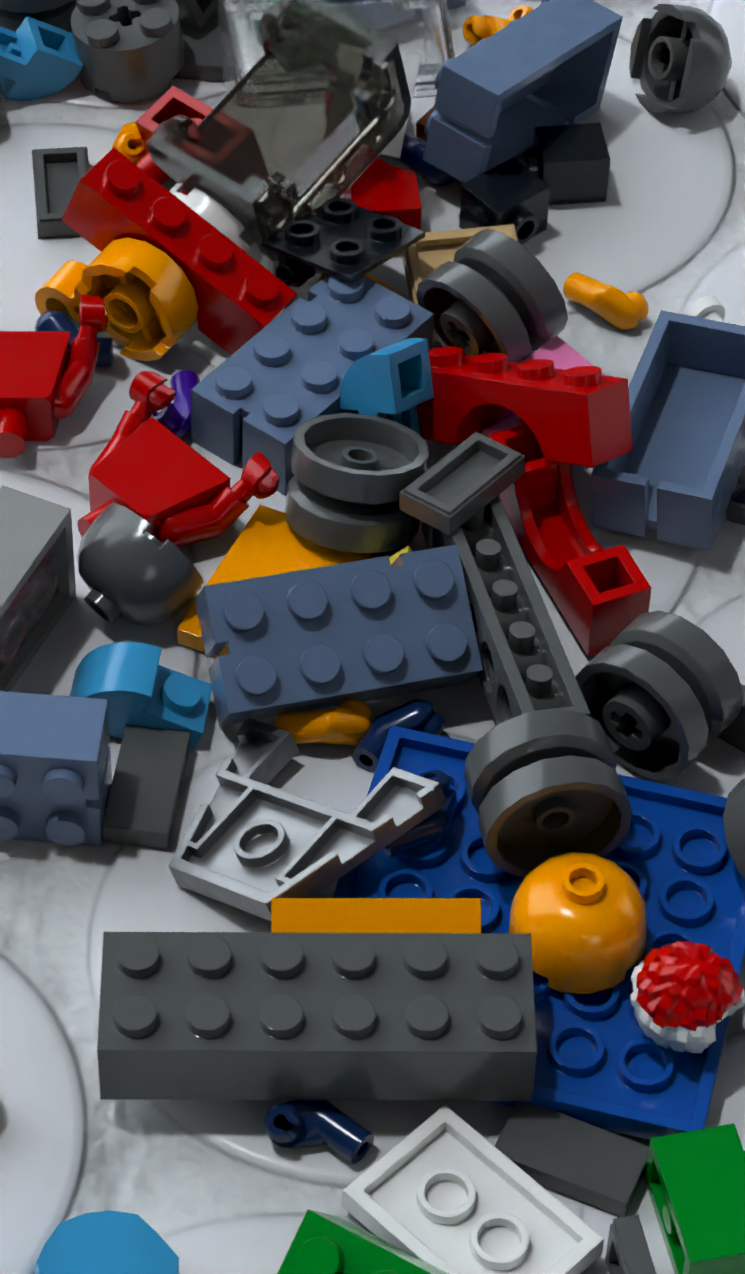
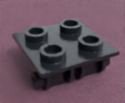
M334 197L261 241V247L278 253V266L275 274L277 278L288 286L301 287L310 278L314 277L315 273L320 274L323 272L353 283L423 239L425 231L404 224L396 217L381 215L360 207L350 199Z

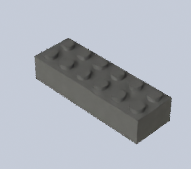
M103 932L97 1044L100 1098L106 1100L532 1101L537 1041L531 934Z

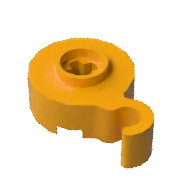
M129 237L113 240L88 266L74 260L66 262L35 294V303L40 314L51 310L63 312L67 308L71 317L79 323L80 294L101 297L105 302V310L108 314L106 332L113 339L125 345L119 353L125 357L144 362L160 359L196 322L198 312L194 288L184 271L165 252L146 241Z

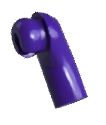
M182 370L172 376L170 384L171 388L176 392L173 400L174 403H170L160 412L154 411L151 416L179 438H182L191 430V389L200 382L198 374L190 370Z

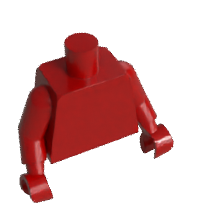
M80 294V330L71 345L70 332L0 331V457L14 458L21 455L25 451L26 441H48L54 438L60 419H64L73 413L92 384L100 343L96 341L97 333H104L108 326V314L105 310V302L101 297Z
M141 371L134 377L129 389L130 399L135 401L130 412L125 410L111 440L89 470L91 512L78 520V531L81 537H83L92 522L114 502L125 506L149 522L151 527L146 532L150 533L162 544L169 539L175 546L181 547L222 535L249 507L247 502L253 495L258 499H264L273 495L278 489L279 477L271 467L269 460L262 452H258L245 465L241 479L231 487L230 477L154 417H151L154 411L167 407L174 400L176 392L163 384L168 379L152 371Z

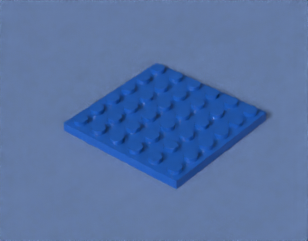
M393 725L390 726L368 794L393 767L416 775L433 770L442 771L448 775L450 788L454 789L457 794V805L449 829L438 840L391 858L381 849L339 878L332 898H481V933H509L511 904L515 893L525 877L514 876L496 867L485 850L478 826L479 814L472 805L464 779L465 759L476 743ZM619 775L632 808L630 830L618 847L603 858L615 862L630 875L645 901L646 942L644 954L639 963L636 961L635 965L626 971L625 979L613 988L591 994L559 992L547 987L548 978L533 971L537 1058L532 1101L521 1102L547 1107L602 1129L650 1140V1138L705 1129L730 1016L716 1023V1041L712 1042L702 1053L673 1051L671 1046L666 1049L661 1045H657L650 1037L645 1035L643 1029L639 1026L634 1013V1007L631 1005L630 994L633 993L631 976L633 970L653 948L659 949L662 946L670 945L677 941H690L693 944L697 942L711 946L713 951L721 958H726L731 962L739 978L745 956V879L737 870L726 844L723 813L727 798ZM517 1101L486 1102L514 1108Z

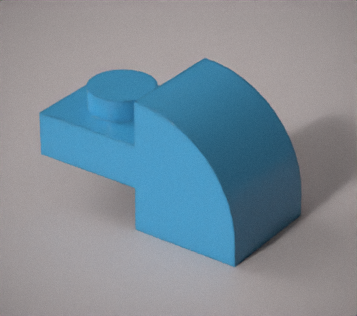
M28 16L25 17L16 32L0 26V84L4 98L16 101H29L52 96L68 86L83 68V64L76 54L73 34L71 32Z
M404 339L356 360L348 368L341 383L340 409L359 411V414L373 415L396 421L420 435L417 405L434 398L427 339Z
M117 642L103 645L92 650L81 660L75 670L70 696L108 699L110 736L122 740L125 726L133 725L190 732V745L192 748L196 746L204 732L212 691L210 683L158 665L162 648L146 643Z

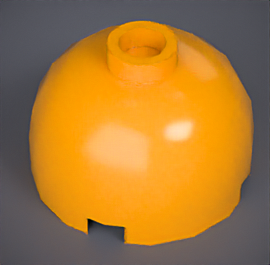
M570 852L549 858L525 876L511 904L509 934H531L533 971L548 978L547 987L564 993L591 994L615 987L625 979L626 971L635 965L636 961L639 963L644 954L646 942V905L634 880L615 862L595 854Z

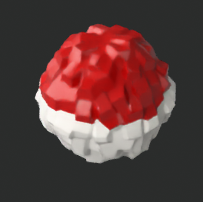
M677 941L673 944L662 946L659 949L653 948L646 955L645 959L634 968L631 976L633 993L630 994V1000L639 1026L643 1029L645 1035L650 1037L657 1045H661L666 1049L671 1046L673 1051L702 1053L705 1048H708L712 1042L716 1041V1023L721 1022L727 1016H732L737 1009L744 1007L745 1004L744 987L740 985L738 974L731 962L726 958H721L713 951L711 946L697 942L693 944L690 941Z

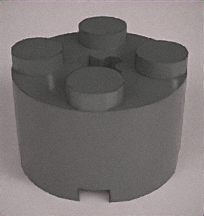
M76 0L77 5L71 15V28L75 51L83 64V68L79 72L80 79L88 91L96 95L95 88L109 92L110 100L138 102L157 97L171 88L169 80L178 72L181 78L185 72V49L179 8L176 0Z

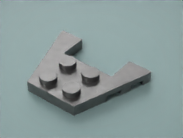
M247 718L237 733L241 745L234 758H224L216 773L220 785L211 803L200 804L168 867L177 885L271 921V898L313 897L440 810L447 800L439 782L395 767L388 772L350 814L269 786L267 784L299 750L291 732Z

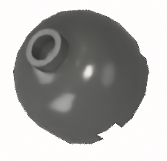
M658 4L653 8L658 11L652 19L643 18L631 44L630 75L631 78L640 79L641 89L646 94H636L639 103L650 112L675 114L695 112L714 101L726 83L732 64L728 38L721 24L702 9L684 5Z
M114 502L92 522L80 542L77 554L79 574L90 589L84 600L99 616L110 623H114L119 616L135 625H154L170 619L193 600L204 583L203 578L191 561L169 539L162 544L154 536L146 532L151 527L149 522L125 506Z

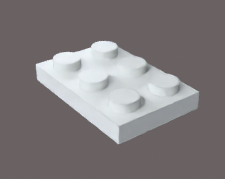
M446 1105L442 1106L343 1190L342 1206L374 1235L448 1274H581L602 1255L603 1237Z

